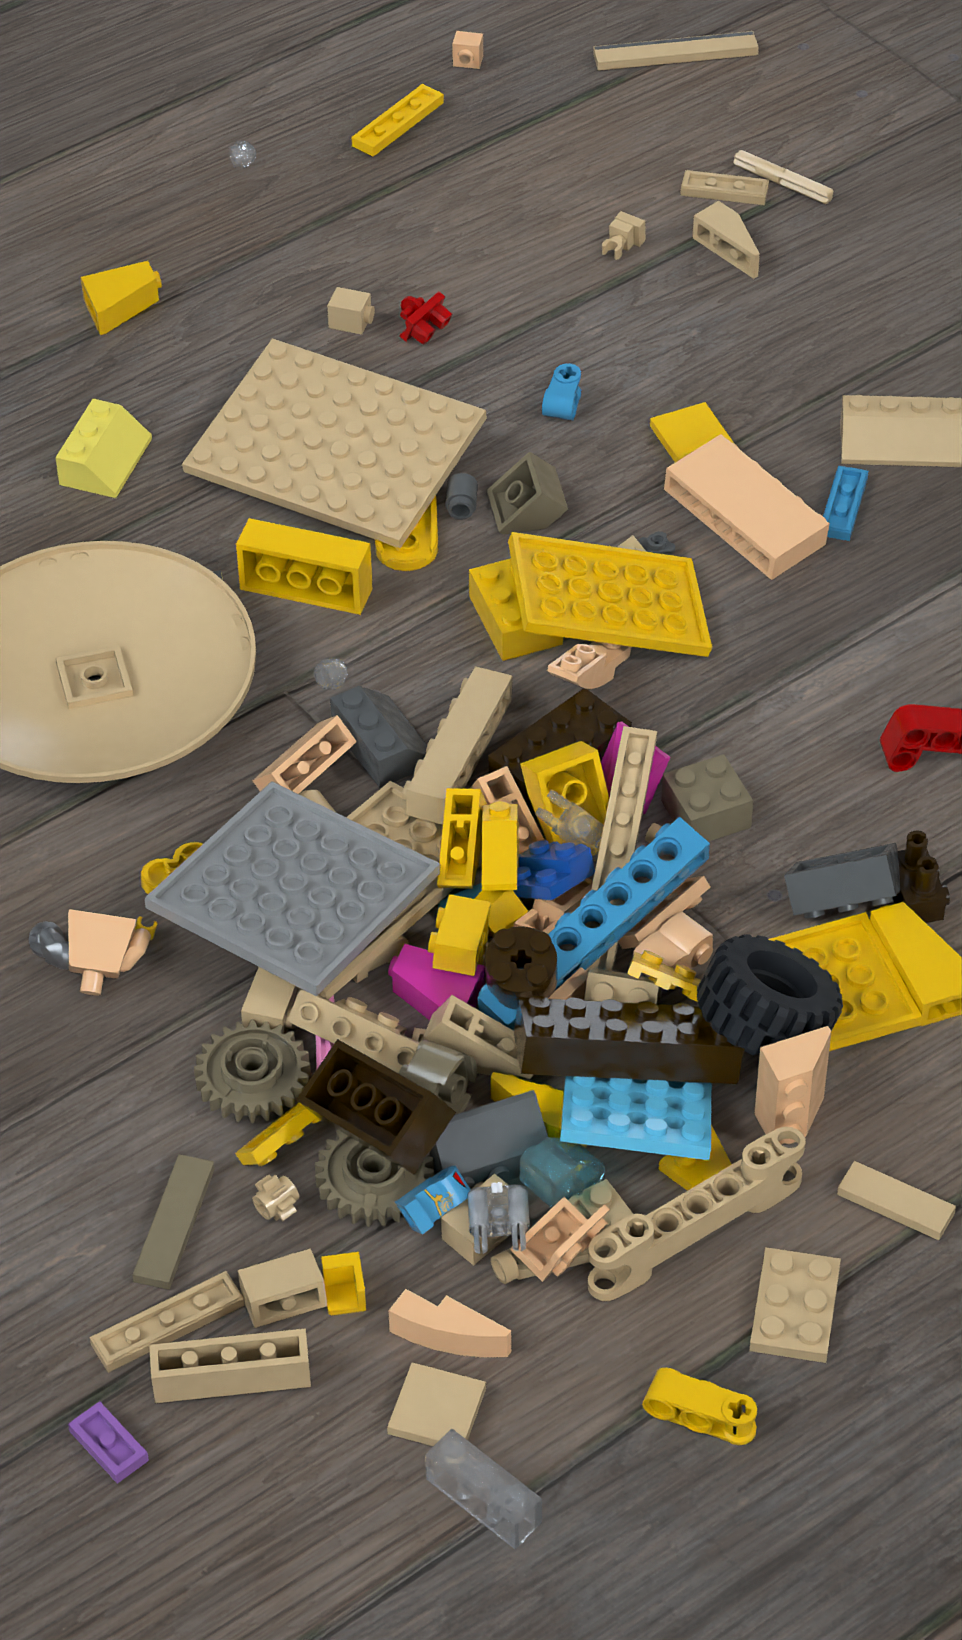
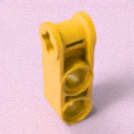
M665 1367L657 1370L642 1403L643 1408L648 1414L660 1420L685 1426L694 1432L705 1433L728 1441L734 1445H744L754 1439L757 1430L755 1422L757 1405L751 1397L719 1387L710 1381L699 1380L681 1374L679 1371ZM742 1405L745 1406V1413L742 1412ZM733 1426L736 1427V1434L733 1433Z

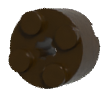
M525 926L497 931L485 953L488 989L499 999L501 1004L515 1010L518 1007L519 997H550L555 991L558 981L557 952L550 936L543 931Z

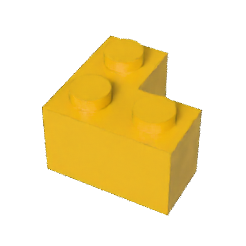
M449 894L446 907H439L435 928L439 930L438 932L432 931L430 935L428 952L434 953L433 968L475 976L477 965H483L485 944L488 939L491 902Z

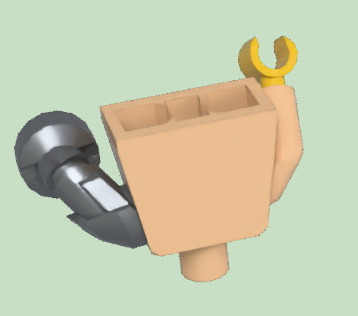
M69 909V942L64 940L63 931L58 925L45 921L38 923L32 928L29 935V944L34 954L45 958L47 963L59 969H69L70 972L81 973V993L101 995L104 977L119 978L120 972L129 971L144 955L149 941L154 938L157 921H154L153 926L145 927L141 924L142 916H139L136 921V919Z

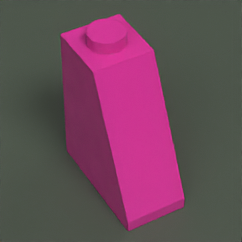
M404 944L399 956H393L388 970V975L392 977L393 992L428 1020L431 1019L432 1014L451 995L476 1008L478 994L485 985L483 965H477L475 976L433 968L434 953H429L426 949Z

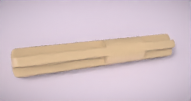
M739 150L734 156L733 163L735 166L823 204H828L833 198L834 191L832 188L746 151Z

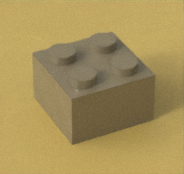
M724 754L663 773L661 801L673 821L681 817L708 842L751 828L753 799Z

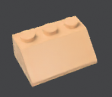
M829 1026L760 1047L755 1116L765 1134L781 1127H792L799 1130L804 1137L807 1136L824 1099L831 1038ZM783 1139L779 1141L780 1144H792L796 1142L793 1139Z

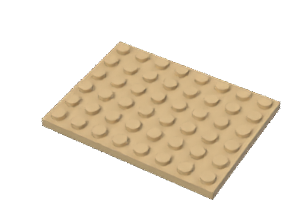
M272 338L184 460L182 466L185 473L401 548L487 419L486 410Z

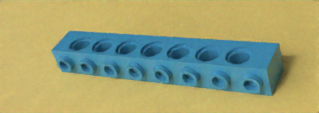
M681 817L676 819L671 825L669 823L663 825L650 844L637 848L632 854L630 861L622 869L620 867L615 868L608 875L603 886L597 891H589L575 911L572 913L567 912L559 918L555 928L548 934L557 952L558 981L555 991L580 967L584 970L589 968L709 859L710 843ZM662 855H672L675 858L665 861L659 857ZM638 877H647L650 879V881L647 883H639L635 881V879ZM614 899H621L625 901V903L623 905L616 906L611 904L610 901ZM590 921H595L601 924L597 928H588L585 926V924ZM563 944L575 946L571 951H564L559 947ZM486 983L478 994L479 1011L514 1031L517 1010L501 1004L499 999L490 992Z

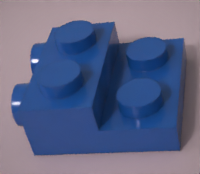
M546 840L531 843L528 846L529 849L519 854L517 890L513 891L517 897L554 900L595 874L590 847L584 844L575 846L571 842L560 844L554 841L549 844Z

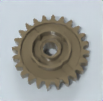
M251 1020L246 1028L240 1022H236V1030L234 1031L224 1026L223 1036L220 1037L212 1034V1045L203 1043V1054L196 1055L197 1066H194L196 1089L201 1091L202 1101L210 1102L211 1111L221 1108L223 1118L234 1113L236 1122H239L246 1115L251 1123L255 1122L258 1115H262L266 1121H269L270 1112H275L282 1116V1106L290 1108L295 1106L294 1098H298L303 1088L309 1082V1076L311 1075L309 1053L304 1051L303 1041H295L293 1031L283 1034L282 1025L277 1026L275 1029H270L269 1022L266 1021L261 1027H257L255 1021Z
M337 1130V1141L327 1139L326 1150H319V1161L315 1162L316 1188H319L320 1199H327L328 1210L338 1208V1218L340 1219L351 1214L352 1224L357 1223L360 1218L365 1219L367 1227L371 1226L374 1219H378L382 1226H386L388 1217H392L395 1221L400 1222L401 1212L396 1206L395 1201L429 1177L432 1178L434 1176L433 1157H430L428 1154L415 1175Z

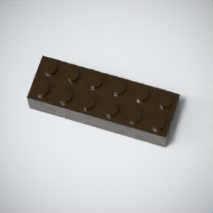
M543 996L519 997L514 1039L521 1074L738 1084L744 1048L732 1045L723 1034L719 1035L712 1029V1023L706 1022L699 1006H690L685 1003L661 1005L648 1001L622 1003L611 999L584 1001L579 998H568L563 1000L548 999Z

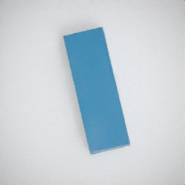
M838 465L823 515L826 521L830 523L827 537L850 541L869 471Z

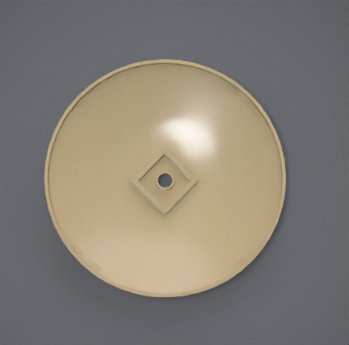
M123 541L71 543L39 550L0 566V769L17 775L52 782H104L128 778L166 766L205 744L231 720L249 691L255 672L256 642L254 630L246 608L238 596L221 578L198 562L163 548ZM91 676L101 677L100 679L95 681L88 680V678Z

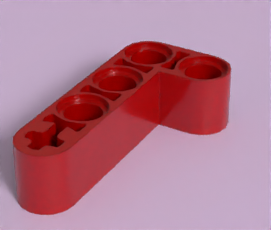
M907 704L896 709L879 740L889 769L894 772L911 769L917 763L923 750L962 754V709Z

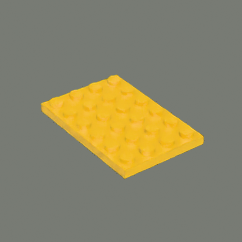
M511 532L508 544L524 632L703 657L709 656L712 644L692 558Z

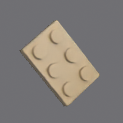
M765 1247L750 1351L826 1363L841 1262L840 1258Z

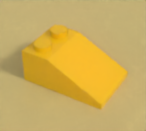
M579 741L521 763L529 799L549 844L554 841L560 844L571 842L575 846L584 844L590 847L591 854L598 853L609 802L608 790L598 750Z

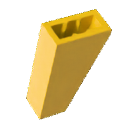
M904 902L885 905L872 910L870 921L923 1016L920 1027L962 1015V957Z

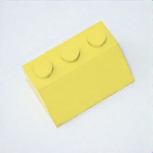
M92 399L55 457L59 485L116 498L151 442L152 434L121 405Z

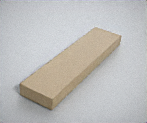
M227 1271L91 1336V1346L109 1373L149 1353V1345L170 1343L245 1306L244 1297Z

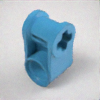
M562 364L556 367L550 385L544 394L542 404L543 416L574 420L577 405L581 398V389L578 386L581 379L579 367L574 364Z

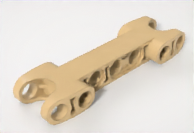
M792 1127L778 1128L748 1144L743 1150L741 1160L647 1215H628L596 1235L591 1240L588 1251L589 1260L595 1266L588 1276V1290L590 1294L601 1301L617 1299L648 1281L652 1275L653 1267L747 1211L752 1213L766 1211L791 1195L800 1187L802 1182V1169L796 1162L805 1151L806 1142L804 1135ZM793 1139L798 1143V1146L786 1148L779 1141ZM786 1171H790L795 1175L793 1180L782 1181ZM602 1246L611 1247L606 1258L599 1257L595 1251ZM599 1279H608L615 1285L610 1289H600L595 1285V1282Z

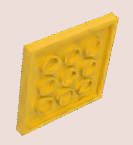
M866 912L768 939L772 941L779 940L792 949L794 947L803 952V955L817 961L820 968L827 970L832 975V981L837 982L840 994H842L843 1008L831 1031L829 1051L922 1024L923 1016Z

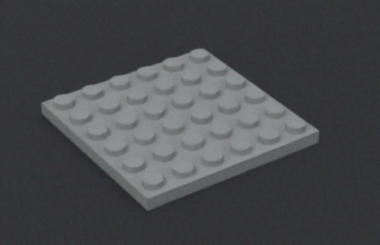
M270 782L145 897V908L317 996L439 875L440 863L275 782Z

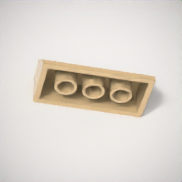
M843 395L840 419L841 464L962 467V398Z

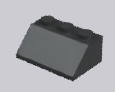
M357 686L330 698L331 717L338 715L357 742L350 750L379 788L385 786L389 781L396 782L414 774L418 760H423L426 755L427 744L389 696Z
M885 844L796 862L784 875L793 916L804 914V918H814L824 915L825 909L837 907L838 912H845L858 908V903L872 901V905H881L893 901L892 896H896L901 889L897 844Z
M534 1090L454 1115L430 1151V1157H433L434 1175L447 1167L456 1166L472 1190L476 1184L485 1182L493 1174H496L504 1182H508L527 1174H537L543 1169L549 1168L550 1143Z

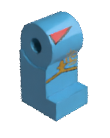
M450 1166L432 1178L426 1179L395 1201V1204L411 1229L424 1234L434 1226L433 1223L465 1201L472 1191L457 1167Z

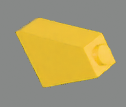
M148 261L81 277L83 300L100 335L110 332L158 302V289L162 288L158 271H153Z

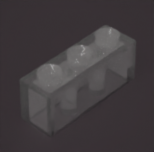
M454 1429L447 1432L425 1454L426 1479L512 1548L516 1549L542 1523V1498Z

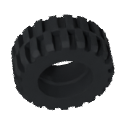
M750 934L739 937L734 936L720 944L697 987L698 1006L702 1010V1016L706 1022H711L712 1029L719 1035L723 1034L729 1043L744 1048V1052L753 1056L755 1054L760 1055V1047L829 1026L832 1031L843 1008L842 994H840L837 982L832 981V975L827 970L820 968L817 961L813 958L809 959L803 955L802 951L795 947L792 949L786 946L784 942L768 940L767 937L760 935L752 937Z

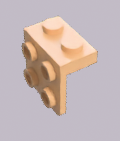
M563 1197L525 1233L526 1249L521 1251L519 1239L518 1251H515L513 1246L510 1250L542 1282L552 1273L558 1277L571 1265L572 1259L580 1251L582 1253L586 1251L591 1240L607 1226L608 1223L604 1218L610 1209L604 1204L587 1220Z

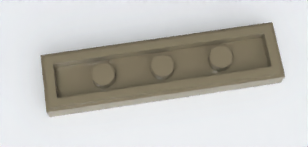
M178 1155L134 1269L133 1282L170 1290L214 1173V1161Z

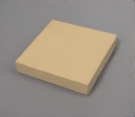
M411 1363L387 1426L388 1434L463 1454L486 1391V1382Z

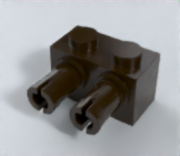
M915 830L907 834L906 849L898 851L901 889L892 898L894 904L904 902L925 923L944 920L946 905L950 904L949 890L946 884L942 885L940 882L939 865L937 860L929 855L926 834Z

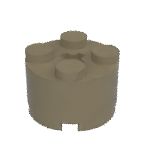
M423 1039L419 1043L410 1064L403 1065L399 1074L434 1093L451 1107L456 1114L464 1112L472 1094L467 1093L466 1090L469 1081L473 1083L476 1081L477 1065L475 1059L465 1053Z

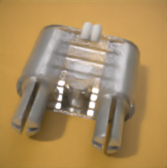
M498 1182L492 1183L488 1187L473 1188L468 1192L469 1232L474 1236V1250L476 1253L480 1254V1237H482L483 1254L488 1251L487 1237L512 1235L513 1249L518 1251V1235H520L521 1251L526 1249L525 1233L530 1228L528 1190L525 1186H502V1183Z

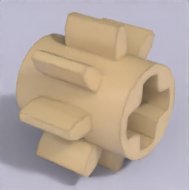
M267 1175L255 1184L259 1191L253 1196V1203L265 1219L270 1220L274 1217L276 1221L278 1219L284 1221L297 1212L293 1204L299 1199V1193L288 1177L282 1176L278 1179L277 1175L272 1177Z

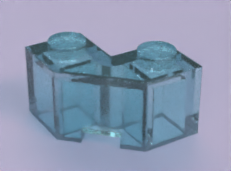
M547 1137L537 1146H530L520 1158V1181L550 1207L554 1206L563 1197H566L568 1200L573 1195L580 1198L583 1195L584 1189L605 1180V1165L581 1144L562 1142L560 1138Z

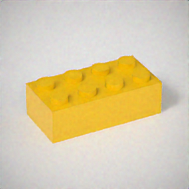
M249 518L236 543L240 590L361 615L373 589L371 547L368 542Z

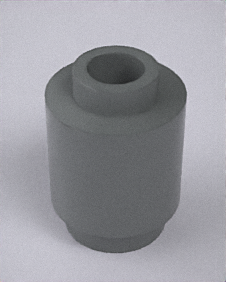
M458 473L452 475L447 481L445 506L449 515L455 519H467L476 510L478 482L473 476Z

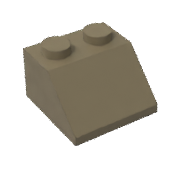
M530 451L487 489L498 531L503 535L511 534V532L518 533L546 529L568 510L556 468Z

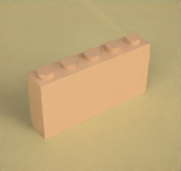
M722 434L666 469L664 490L771 580L826 545L830 523Z

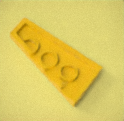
M644 950L643 954L634 953L628 968V975L639 979L641 972L648 974V979L653 981L654 985L666 990H674L678 986L683 988L682 994L689 999L697 1001V987L701 980L695 978L696 972L680 964H677L676 968H672L662 963L663 957Z

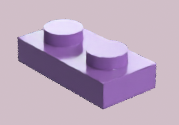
M100 1401L68 1423L70 1433L117 1484L149 1461L147 1451Z

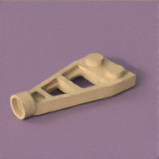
M607 1179L576 1193L568 1200L587 1220L605 1204L610 1211L604 1218L608 1224L603 1230L624 1217L633 1214ZM599 1247L595 1253L599 1257L606 1258L611 1247ZM511 1248L491 1257L494 1273L503 1284H507L515 1279L521 1280L536 1276L510 1250ZM589 1248L583 1253L580 1251L572 1259L573 1262L569 1267L589 1263Z

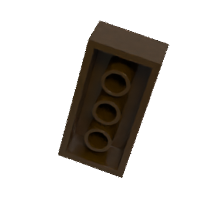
M583 688L488 755L489 774L507 766L532 816L536 819L537 816L527 793L520 764L579 741L597 749L601 762L617 723L623 722L627 726L632 727V722L588 689Z
M339 1039L336 1040L296 1099L297 1102L322 1121L415 1175L456 1114L451 1107L434 1093Z

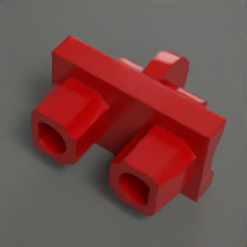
M438 291L426 303L422 297L406 296L400 305L402 310L400 316L406 320V329L400 333L399 337L405 342L413 337L425 345L432 338L436 330L428 324L430 321L441 330L448 325L453 314L442 305L446 296Z

